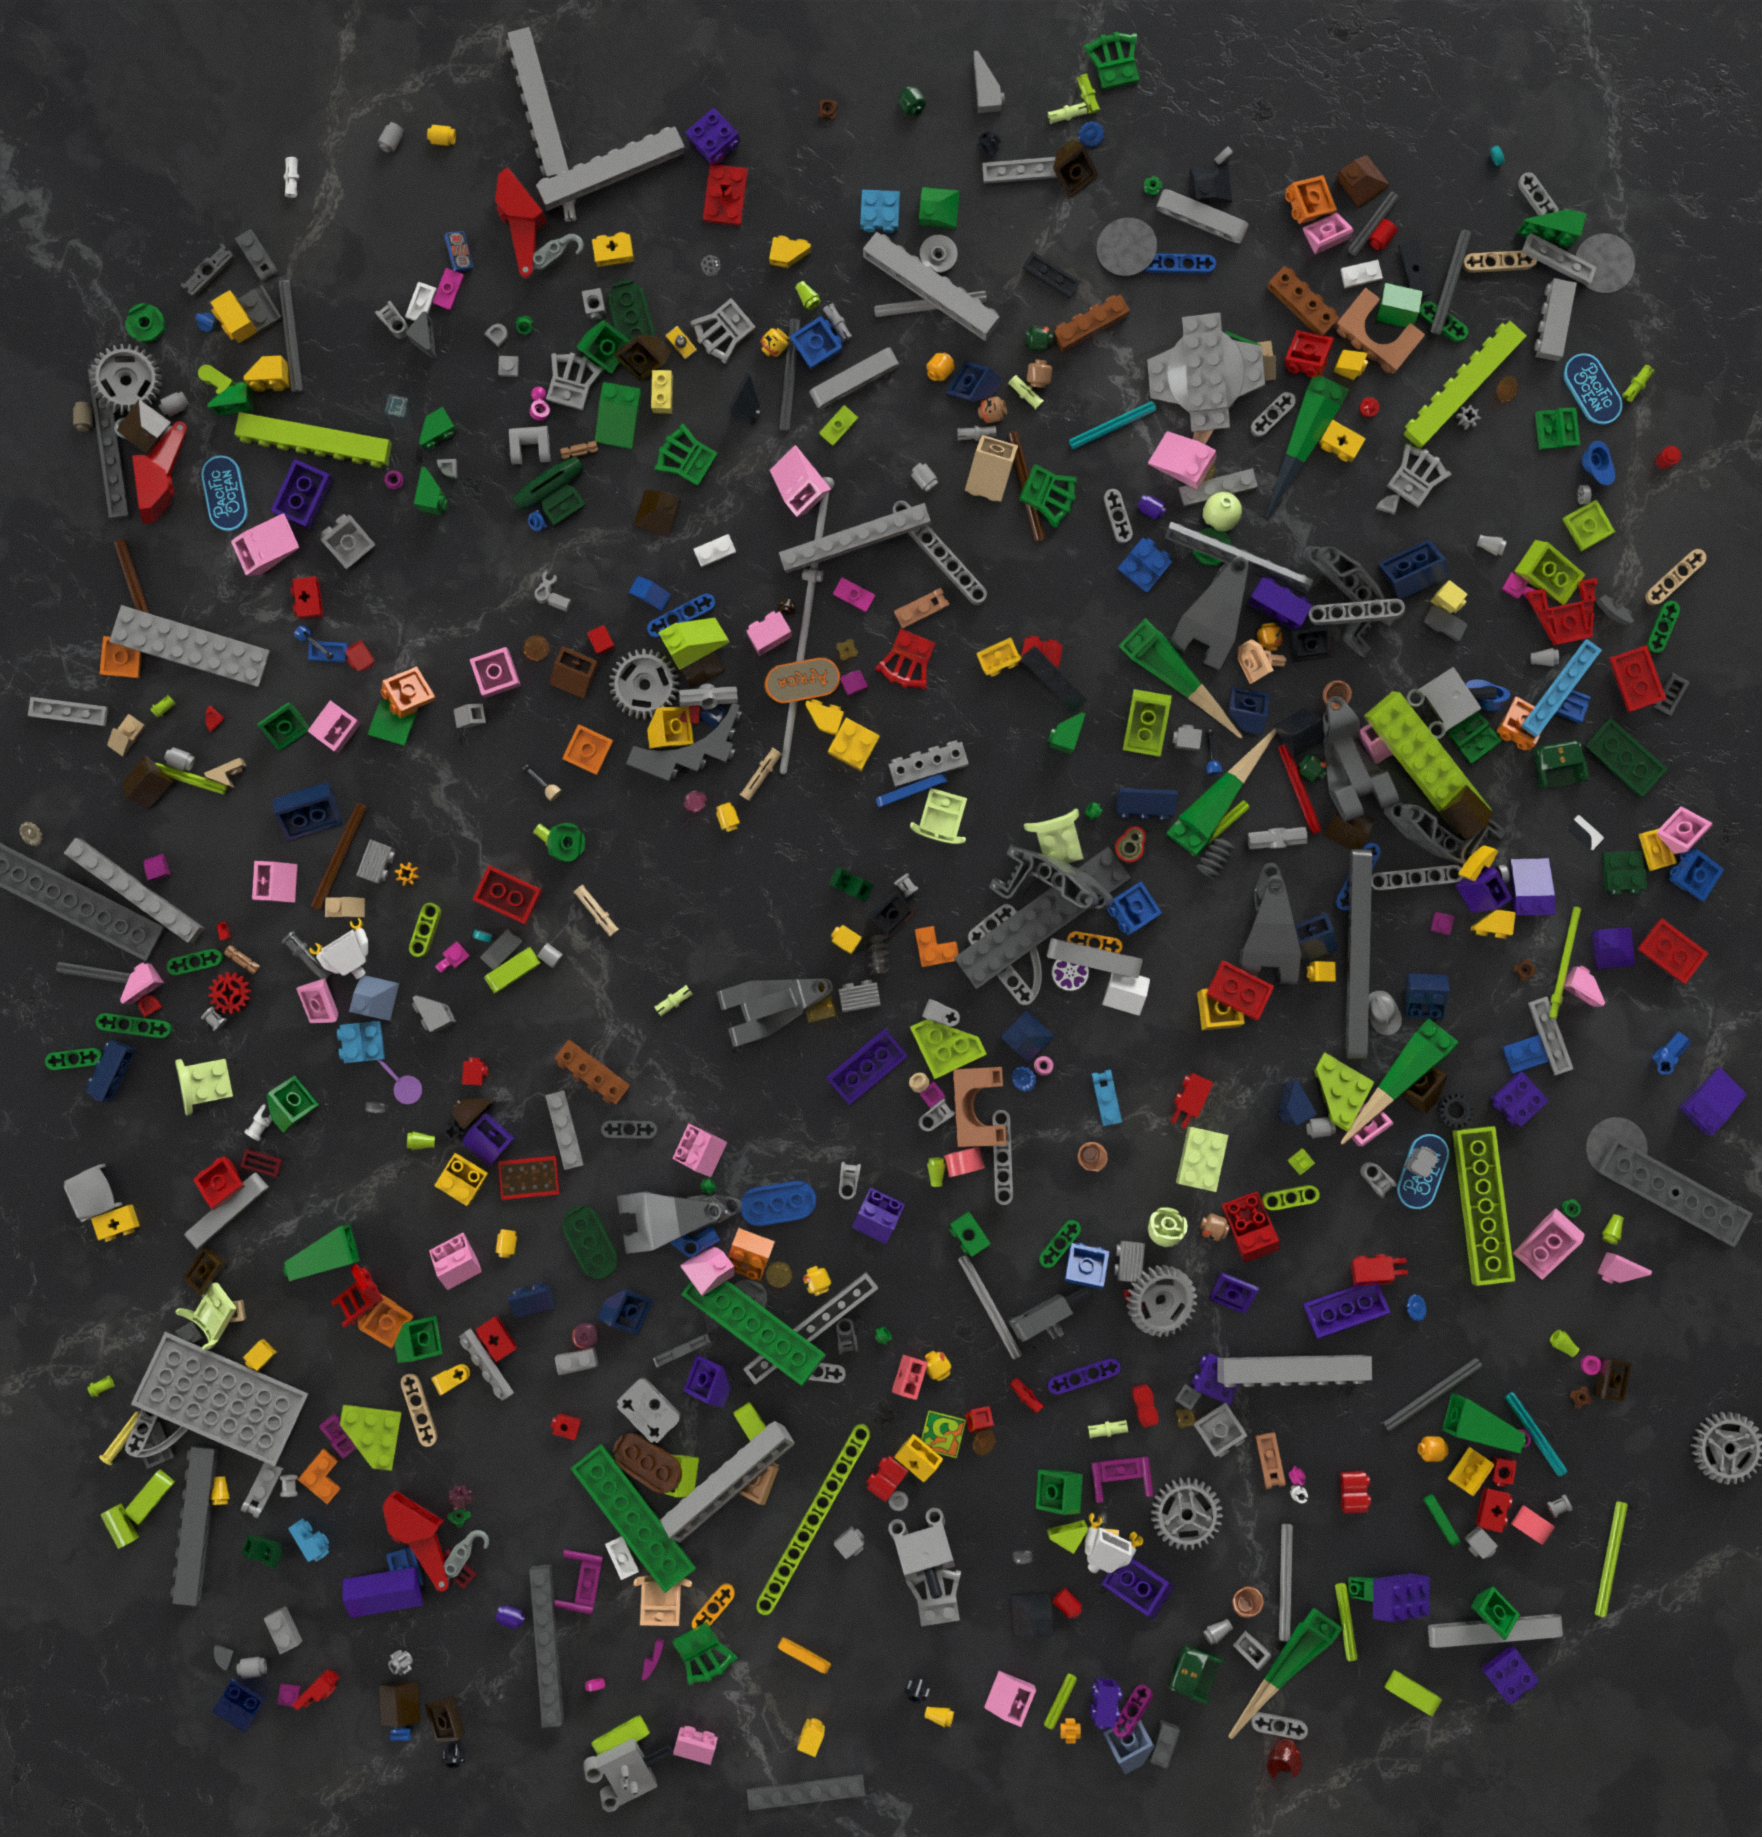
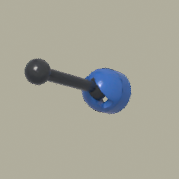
M302 624L295 630L294 636L298 640L310 641L326 655L327 659H333L334 655L332 652L326 651L310 637L311 631L307 626Z
M1207 729L1205 733L1208 736L1211 761L1206 767L1207 775L1221 774L1222 766L1218 761H1215L1213 730Z

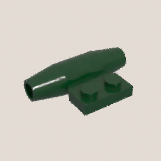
M576 456L554 465L530 481L512 499L520 511L542 502L544 513L553 526L585 506L584 501L575 488L568 485L584 468Z

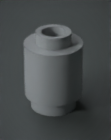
M390 122L389 125H386L378 139L379 147L386 152L395 151L403 137L402 133L404 130L399 125Z
M175 392L161 399L162 404L159 405L164 415L168 414L171 417L185 410L189 403L183 392Z
M919 463L912 469L913 473L911 476L922 490L925 489L928 492L939 483L936 480L937 477L926 463L923 465Z
M173 747L171 750H167L164 760L166 765L181 771H190L195 757L191 756L188 752Z
M1328 1117L1309 1119V1123L1306 1124L1307 1134L1311 1135L1312 1138L1331 1136V1134L1336 1133L1335 1124L1330 1122Z
M260 1656L241 1659L240 1663L237 1664L238 1676L241 1675L242 1679L260 1677L262 1674L267 1673L266 1659Z

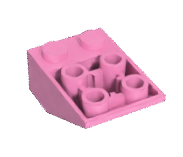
M796 445L770 469L784 502L796 517L807 514L831 490Z
M285 514L278 515L255 526L231 541L246 575H262L299 549Z

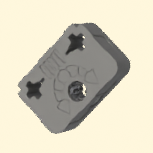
M646 1378L638 1379L617 1401V1408L651 1443L653 1441L659 1442L679 1422L681 1417L679 1411ZM652 1399L660 1401L659 1408L657 1406L652 1407ZM625 1400H632L631 1406H624ZM652 1428H659L658 1434H651Z

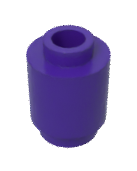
M1145 494L1137 506L1140 512L1155 520L1158 517L1162 518L1167 509L1164 507V502Z
M507 1605L504 1607L499 1606L495 1621L499 1622L500 1625L517 1630L518 1626L522 1627L525 1615H522V1610Z

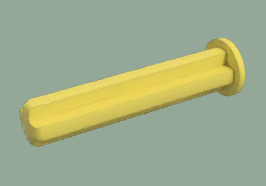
M140 1412L134 1413L106 1452L99 1456L103 1462L110 1466L113 1465L112 1461L126 1444Z

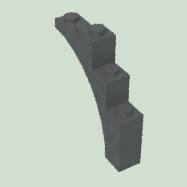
M732 703L726 717L718 727L693 745L668 751L646 750L633 746L626 764L671 782V779H675L678 774L679 768H676L677 765L699 773L700 769L703 770L707 762L705 756L727 763L728 760L732 761L736 750L733 749L734 745L728 742V739L732 740L736 730L733 729L734 724L739 722L743 712L740 711V705Z

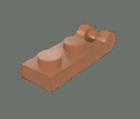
M942 588L895 610L894 614L901 628L904 629L950 606L948 600H945ZM936 598L939 604L934 606L931 600Z
M1275 1432L1256 1435L1255 1438L1266 1489H1271L1272 1486L1279 1485V1487L1285 1486ZM1277 1473V1477L1270 1478V1474Z

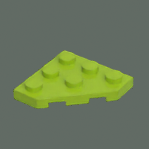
M929 1019L910 1027L934 1079L987 1055L979 1037Z
M1323 1053L1314 1072L1321 1086L1320 1090L1329 1111L1330 1122L1345 1131H1349L1374 1081L1330 1055Z
M343 1405L340 1426L373 1469L392 1471L401 1412Z

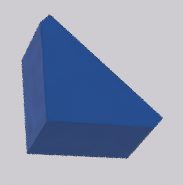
M640 576L636 578L629 591L633 596L660 611L664 609L671 596L670 593L654 582Z

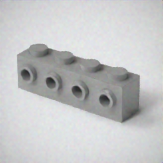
M1554 278L1550 284H1547L1545 290L1547 301L1543 303L1541 311L1544 317L1538 327V332H1541L1540 338L1536 340L1534 348L1537 351L1536 357L1559 361L1563 357L1577 283Z
M955 740L946 743L947 747L939 749V746L929 748L928 752L921 754L919 751L910 754V758L904 760L902 757L891 760L892 763L889 764V769L895 788L968 766L969 763L963 743H958Z

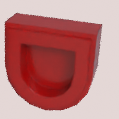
M153 995L142 996L138 1002V1007L145 1018L163 1008L158 999Z

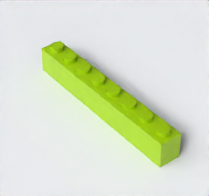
M1511 321L1506 325L1502 323L1495 330L1496 336L1493 339L1489 337L1482 344L1484 348L1480 352L1476 350L1469 358L1471 362L1467 366L1463 364L1456 373L1459 375L1455 379L1451 377L1443 385L1446 389L1442 393L1438 391L1430 399L1432 401L1429 407L1424 405L1418 412L1420 416L1416 420L1412 418L1405 426L1407 430L1404 432V435L1419 449L1425 445L1527 336Z
M241 412L238 414L235 435L240 439L239 441L250 444L251 441H255L265 447H270L271 444L276 445L281 450L296 449V452L307 454V451L314 452V455L319 457L330 455L333 456V459L344 461L345 458L352 459L353 463L363 464V462L371 463V466L382 468V465L388 466L392 443L387 439Z

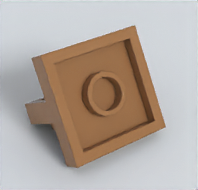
M773 1462L738 1493L760 1505H765L779 1465Z

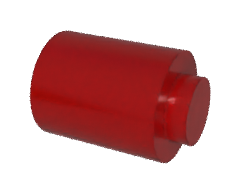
M1383 219L1370 236V245L1377 250L1385 249L1398 232L1396 225L1387 219Z
M1668 446L1658 453L1656 463L1661 469H1669L1680 461L1681 452L1675 446Z
M1063 1588L1052 1600V1603L1069 1619L1071 1617L1076 1618L1082 1612V1604L1066 1588Z

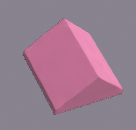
M1337 212L1303 228L1315 255L1349 240L1354 232L1353 228Z
M1680 807L1657 831V835L1674 854L1687 852L1711 828L1712 823Z
M325 978L296 988L310 1023H331L337 1021L339 1012Z
M1365 1103V1104L1361 1107V1109H1360V1111H1359L1357 1117L1359 1116V1114L1361 1113V1111L1363 1110V1108L1366 1106L1367 1103ZM1381 1111L1352 1138L1358 1146H1364L1394 1123Z

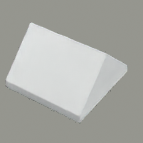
M1111 973L1102 1005L1139 1016L1147 997L1150 979L1142 976L1134 978Z

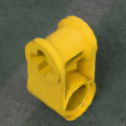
M459 1364L432 1377L431 1380L439 1395L450 1391L455 1386L466 1381L470 1376V1368L465 1364ZM463 1371L464 1374L458 1377L456 1373Z

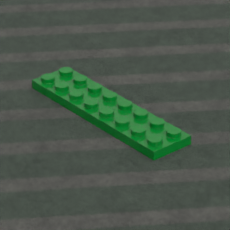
M725 1281L701 1296L693 1283L690 1282L681 1294L801 1386L806 1384L826 1356L825 1353L729 1281Z
M603 1444L599 1445L570 1468L664 1593L696 1569L679 1544L668 1537L660 1519L622 1469L619 1468Z

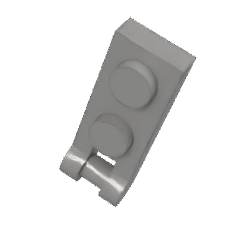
M264 1462L241 1507V1511L249 1512L257 1519L260 1517L283 1468ZM253 1500L259 1502L257 1507L251 1505Z

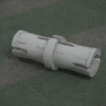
M829 304L830 307L827 305L823 308V311L830 320L832 329H835L842 342H846L845 339L849 340L852 335L846 328L845 320L843 317H840L834 304Z
M977 425L974 428H957L958 441L970 439L979 441L981 435L996 438V426L979 427Z

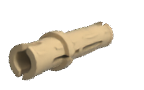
M773 747L771 748L769 754L764 761L759 763V768L742 793H740L742 797L750 801L768 773L774 770L773 766L782 755Z
M581 885L574 891V894L577 895L594 916L595 922L602 926L609 937L619 930L609 918V914L603 911L584 885Z

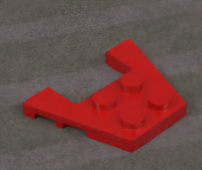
M1597 578L1579 581L1578 585L1582 601L1549 608L1545 589L1526 593L1530 604L1553 645L1592 637L1594 622L1593 605L1596 600L1594 594Z

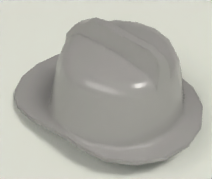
M1375 991L1369 994L1368 1018L1372 1026L1382 1035L1394 1034L1399 1030L1402 1023L1401 1013L1394 999L1385 991Z

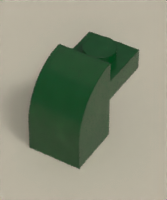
M836 867L829 882V885L833 886V888L866 902L873 888V884L839 867Z
M247 1534L241 1553L247 1559L262 1561L267 1567L276 1569L282 1559V1545L264 1537Z

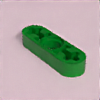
M1431 301L1424 302L1419 310L1420 318L1432 326L1434 321L1432 318L1436 314L1438 306ZM1428 307H1430V308H1431V311H1430L1431 313H1429L1428 315H1426V314L1424 313V312H1425V309H1427ZM1447 313L1448 325L1443 327L1441 333L1454 342H1462L1468 335L1467 326ZM1452 323L1455 324L1453 326V329H1451L1449 332L1448 329L1451 327ZM1459 329H1461V330H1462V332H1461L1462 335H1459V337H1457V336L1455 335V334H1456V331H1455V330L1458 331Z
M1668 601L1661 606L1646 643L1650 653L1658 654L1665 649L1680 613V606L1677 602ZM1672 606L1674 612L1669 615L1668 619L1662 618V616L1666 617L1668 614L1666 608ZM1660 622L1667 624V632L1659 631L1658 625ZM1658 636L1664 637L1658 641L1660 647L1654 649L1652 642H1655Z
M217 949L170 959L167 963V970L172 975H183L221 965L224 956ZM213 952L215 955L219 956V958L216 959V963H214V961L212 960L205 961L204 959L212 957ZM193 957L200 959V965L197 968H193L190 964ZM184 959H186V966L188 970H186V967L178 968V972L172 969V966L175 965V962H177V964H184Z
M97 1048L54 1052L46 1056L45 1065L51 1070L95 1066L97 1061L102 1059L103 1053ZM92 1052L98 1056L94 1059V1062L92 1059L84 1060V1056L92 1055ZM73 1053L79 1057V1061L75 1065L69 1061V1057ZM54 1056L56 1059H64V1062L56 1063V1067L54 1064H51Z
M1066 1221L1040 1253L1039 1262L1043 1267H1053L1080 1234L1081 1226L1077 1221ZM1069 1224H1076V1233L1071 1232L1068 1235L1071 1238L1070 1241L1065 1236L1060 1235L1062 1231L1065 1234L1068 1232L1067 1226ZM1062 1238L1065 1240V1247L1063 1249L1055 1247L1054 1242L1056 1239ZM1051 1246L1059 1255L1053 1254L1051 1257L1052 1263L1047 1262L1045 1264L1043 1256H1048L1052 1252L1048 1250Z
M1432 1494L1424 1497L1423 1500L1450 1546L1453 1548L1461 1543Z

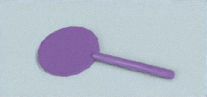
M381 1059L377 1060L397 1081L393 1090L398 1101L403 1104H412L419 1100L422 1095V1085L418 1079L413 1076L399 1078Z

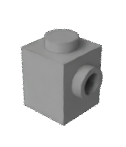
M467 704L454 709L457 728L474 727L486 723L483 704Z
M1182 725V727L1177 729V732L1173 733L1172 743H1176L1175 748L1198 751L1200 749L1202 730L1194 729L1192 725Z
M851 1526L834 1541V1545L844 1558L847 1559L852 1554L856 1556L864 1549L862 1547L864 1545V1535L858 1528L854 1530Z
M1479 1526L1464 1538L1470 1545L1468 1549L1475 1557L1479 1555L1483 1559L1489 1558L1495 1553V1548L1498 1547Z

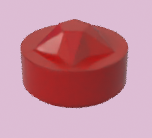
M1371 397L1365 398L1359 406L1360 413L1367 418L1375 416L1379 411L1378 401Z

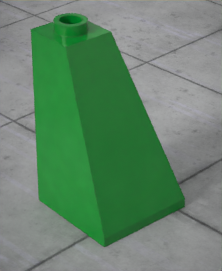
M350 1224L336 1228L284 1262L283 1272L285 1277L292 1281L360 1261Z
M1451 1393L1442 1428L1443 1431L1458 1438L1521 1454V1450L1525 1446L1524 1433L1471 1400Z

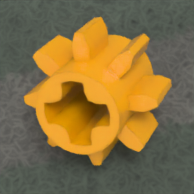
M410 862L407 866L401 863V869L395 870L399 875L396 881L403 880V886H406L407 882L414 885L413 880L419 878L416 875L418 868L412 869V863ZM405 870L409 872L411 871V873L409 874V879L403 877L405 875Z
M1065 1718V1723H1060V1737L1065 1739L1066 1744H1075V1739L1081 1738L1080 1723H1075V1718Z

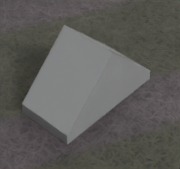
M1246 1631L1233 1645L1257 1670H1260L1272 1656L1263 1645Z

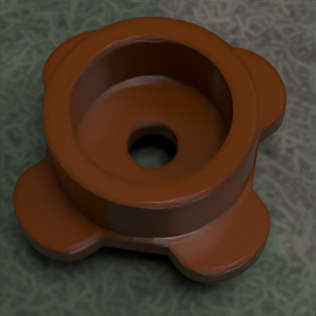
M820 100L818 116L820 118L829 117L830 119H835L837 102L834 100Z
M1523 959L1522 963L1513 967L1514 972L1518 973L1521 981H1527L1528 977L1534 976L1537 972L1529 959Z
M1585 1386L1570 1392V1397L1575 1402L1574 1406L1578 1409L1582 1408L1585 1404H1591L1593 1401L1592 1397L1588 1394V1388Z

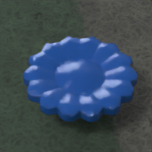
M1090 121L1081 126L1079 131L1081 144H1084L1085 147L1093 148L1102 143L1104 138L1102 125H1099L1098 122Z
M1021 1066L1013 1071L1011 1075L1012 1083L1020 1091H1031L1035 1087L1036 1076L1033 1075V1071L1029 1070V1068Z
M1414 1294L1407 1300V1312L1414 1321H1420L1426 1316V1303L1420 1295Z

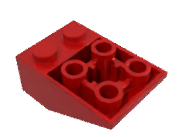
M1258 1191L1221 1204L1244 1263L1280 1250L1279 1239Z

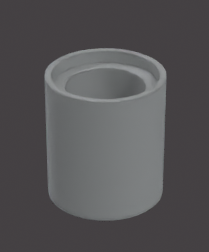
M547 943L537 957L554 968L563 954Z

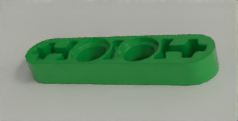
M102 1013L96 1019L97 1027L104 1031L156 1038H167L172 1033L171 1024L161 1020ZM107 1016V1020L115 1021V1025L106 1024V1027H104L105 1025L101 1021ZM123 1019H127L130 1023L129 1028L126 1030L120 1027V1022ZM143 1021L149 1025L148 1030L144 1033L139 1030V1024ZM153 1022H155L154 1027H162L164 1024L167 1032H163V1035H161V1031L153 1030Z

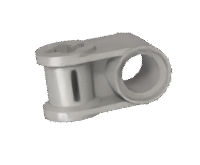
M388 301V305L380 311H375L379 319L395 337L399 339L407 337L406 331L409 327L391 301ZM402 324L403 328L400 331H396V326Z
M932 999L928 1000L922 1017L947 1026H955L960 1021V1015L956 1010ZM952 1012L955 1013L956 1021L948 1023L946 1015H950Z
M944 1098L920 1117L919 1126L922 1130L931 1131L955 1114L947 1106ZM925 1117H930L933 1121V1125L930 1128L923 1126L922 1122Z
M842 1162L839 1178V1194L842 1198L851 1199L855 1196L861 1164L855 1166ZM849 1185L853 1188L851 1196H844L842 1194L844 1186Z
M1367 1162L1362 1165L1361 1175L1381 1198H1384L1385 1194L1392 1187L1397 1186L1393 1179L1377 1164ZM1373 1166L1375 1174L1369 1177L1367 1170Z

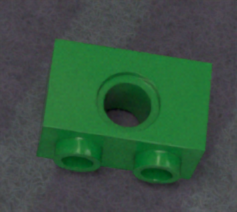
M969 1211L950 1223L952 1228L949 1231L955 1239L959 1237L963 1243L960 1247L965 1255L970 1254L972 1257L991 1244ZM972 1230L974 1237L971 1240L964 1239V1231Z

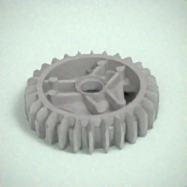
M120 344V349L118 350L113 345L112 352L106 348L107 355L100 352L101 360L95 358L94 361L97 365H91V369L95 372L89 373L90 377H93V379L89 380L90 384L94 385L91 387L92 392L98 391L94 395L96 399L101 397L99 403L102 405L106 402L107 410L113 406V413L120 409L121 415H123L124 410H127L129 413L138 399L151 407L152 402L150 399L157 400L154 393L160 394V389L156 387H162V383L158 381L162 379V375L157 374L160 372V368H154L157 365L156 360L150 362L152 355L150 354L145 357V349L139 353L138 346L131 350V344H128L127 349H124L123 344ZM127 357L135 359V362H115V359ZM123 376H128L132 382L130 385L125 386L121 384L120 379ZM106 380L116 396L110 397L101 382ZM145 380L150 382L151 384L143 397L137 396Z
M642 649V654L635 650V656H632L628 652V659L622 656L623 663L616 662L619 668L612 669L616 675H610V679L614 680V682L609 683V686L614 687L610 693L616 694L613 697V701L619 700L616 706L618 708L624 706L622 709L623 713L629 710L628 715L630 717L633 713H636V719H639L640 714H642L644 720H646L648 714L653 718L656 708L665 707L666 705L673 706L670 700H677L673 693H678V689L675 686H680V683L674 680L678 679L679 675H673L676 668H669L672 662L665 663L666 656L660 659V652H657L654 656L653 650L646 654L645 649ZM630 665H636L637 667L626 681L621 679L623 673ZM663 667L669 681L668 685L663 686L656 669ZM648 680L650 688L647 690L640 689V682ZM633 700L651 702V707L632 706Z
M1156 1265L1155 1271L1152 1268H1148V1274L1142 1271V1278L1136 1276L1138 1282L1137 1284L1131 1283L1134 1289L1128 1290V1292L1132 1296L1126 1297L1131 1303L1126 1306L1130 1309L1128 1314L1132 1317L1131 1320L1143 1332L1149 1333L1152 1336L1156 1334L1158 1337H1161L1163 1333L1168 1337L1169 1331L1175 1334L1176 1328L1182 1331L1180 1325H1188L1185 1320L1187 1318L1192 1319L1189 1315L1190 1312H1196L1192 1306L1197 1305V1302L1193 1300L1197 1295L1193 1293L1196 1290L1192 1286L1193 1282L1181 1270L1175 1269L1172 1266L1168 1268L1166 1265H1163L1161 1269V1267ZM1173 1279L1172 1284H1156V1281ZM1159 1295H1164L1165 1297L1162 1304H1156V1298ZM1142 1302L1145 1303L1150 1315L1146 1319L1141 1311ZM1180 1303H1181V1306H1180L1178 1312L1171 1318V1316L1173 1315V1313L1176 1311V1309L1178 1308V1306H1179Z
M1719 1412V1417L1712 1414L1713 1420L1705 1418L1707 1424L1700 1423L1703 1429H1695L1699 1436L1692 1437L1697 1441V1443L1691 1444V1446L1697 1448L1696 1451L1691 1452L1693 1455L1698 1456L1694 1459L1696 1463H1700L1697 1467L1700 1470L1704 1469L1703 1474L1709 1475L1710 1479L1715 1480L1716 1478L1718 1483L1724 1481L1725 1484H1729L1731 1479L1733 1484H1737V1478L1739 1481L1744 1482L1743 1476L1750 1479L1749 1472L1757 1473L1754 1467H1761L1758 1460H1762V1456H1760V1453H1762L1760 1448L1762 1441L1758 1439L1762 1437V1434L1756 1433L1759 1428L1756 1426L1752 1427L1754 1422H1747L1748 1418L1745 1416L1740 1418L1738 1413H1735L1733 1416L1732 1412H1727V1415ZM1723 1424L1740 1426L1739 1432L1721 1430ZM1729 1443H1732L1735 1447L1734 1452L1731 1454L1725 1452V1446ZM1707 1446H1709L1715 1464L1711 1465L1707 1459L1705 1450ZM1749 1452L1750 1455L1746 1463L1741 1468L1736 1467L1746 1453Z
M1189 1477L1186 1478V1482L1179 1478L1178 1484L1171 1480L1173 1486L1170 1487L1166 1483V1491L1159 1489L1162 1494L1161 1497L1155 1495L1158 1503L1152 1502L1156 1509L1151 1510V1513L1156 1516L1152 1517L1151 1520L1157 1522L1153 1527L1154 1529L1160 1528L1157 1534L1158 1536L1164 1534L1162 1538L1164 1542L1170 1539L1169 1546H1172L1175 1542L1176 1549L1183 1545V1549L1187 1550V1546L1190 1545L1191 1549L1194 1550V1544L1202 1548L1201 1541L1208 1544V1536L1214 1539L1212 1531L1219 1532L1215 1525L1222 1524L1217 1520V1518L1223 1517L1222 1514L1217 1513V1511L1222 1510L1221 1506H1216L1220 1500L1218 1498L1213 1499L1216 1493H1209L1211 1490L1210 1486L1204 1489L1205 1483L1203 1481L1197 1485L1198 1480L1194 1478L1193 1483H1191ZM1198 1493H1201L1211 1508L1207 1511L1204 1510L1195 1497ZM1170 1496L1175 1497L1168 1514H1163L1162 1510L1166 1500ZM1185 1509H1190L1193 1513L1192 1518L1189 1520L1182 1518V1512ZM1198 1530L1197 1536L1179 1537V1532Z

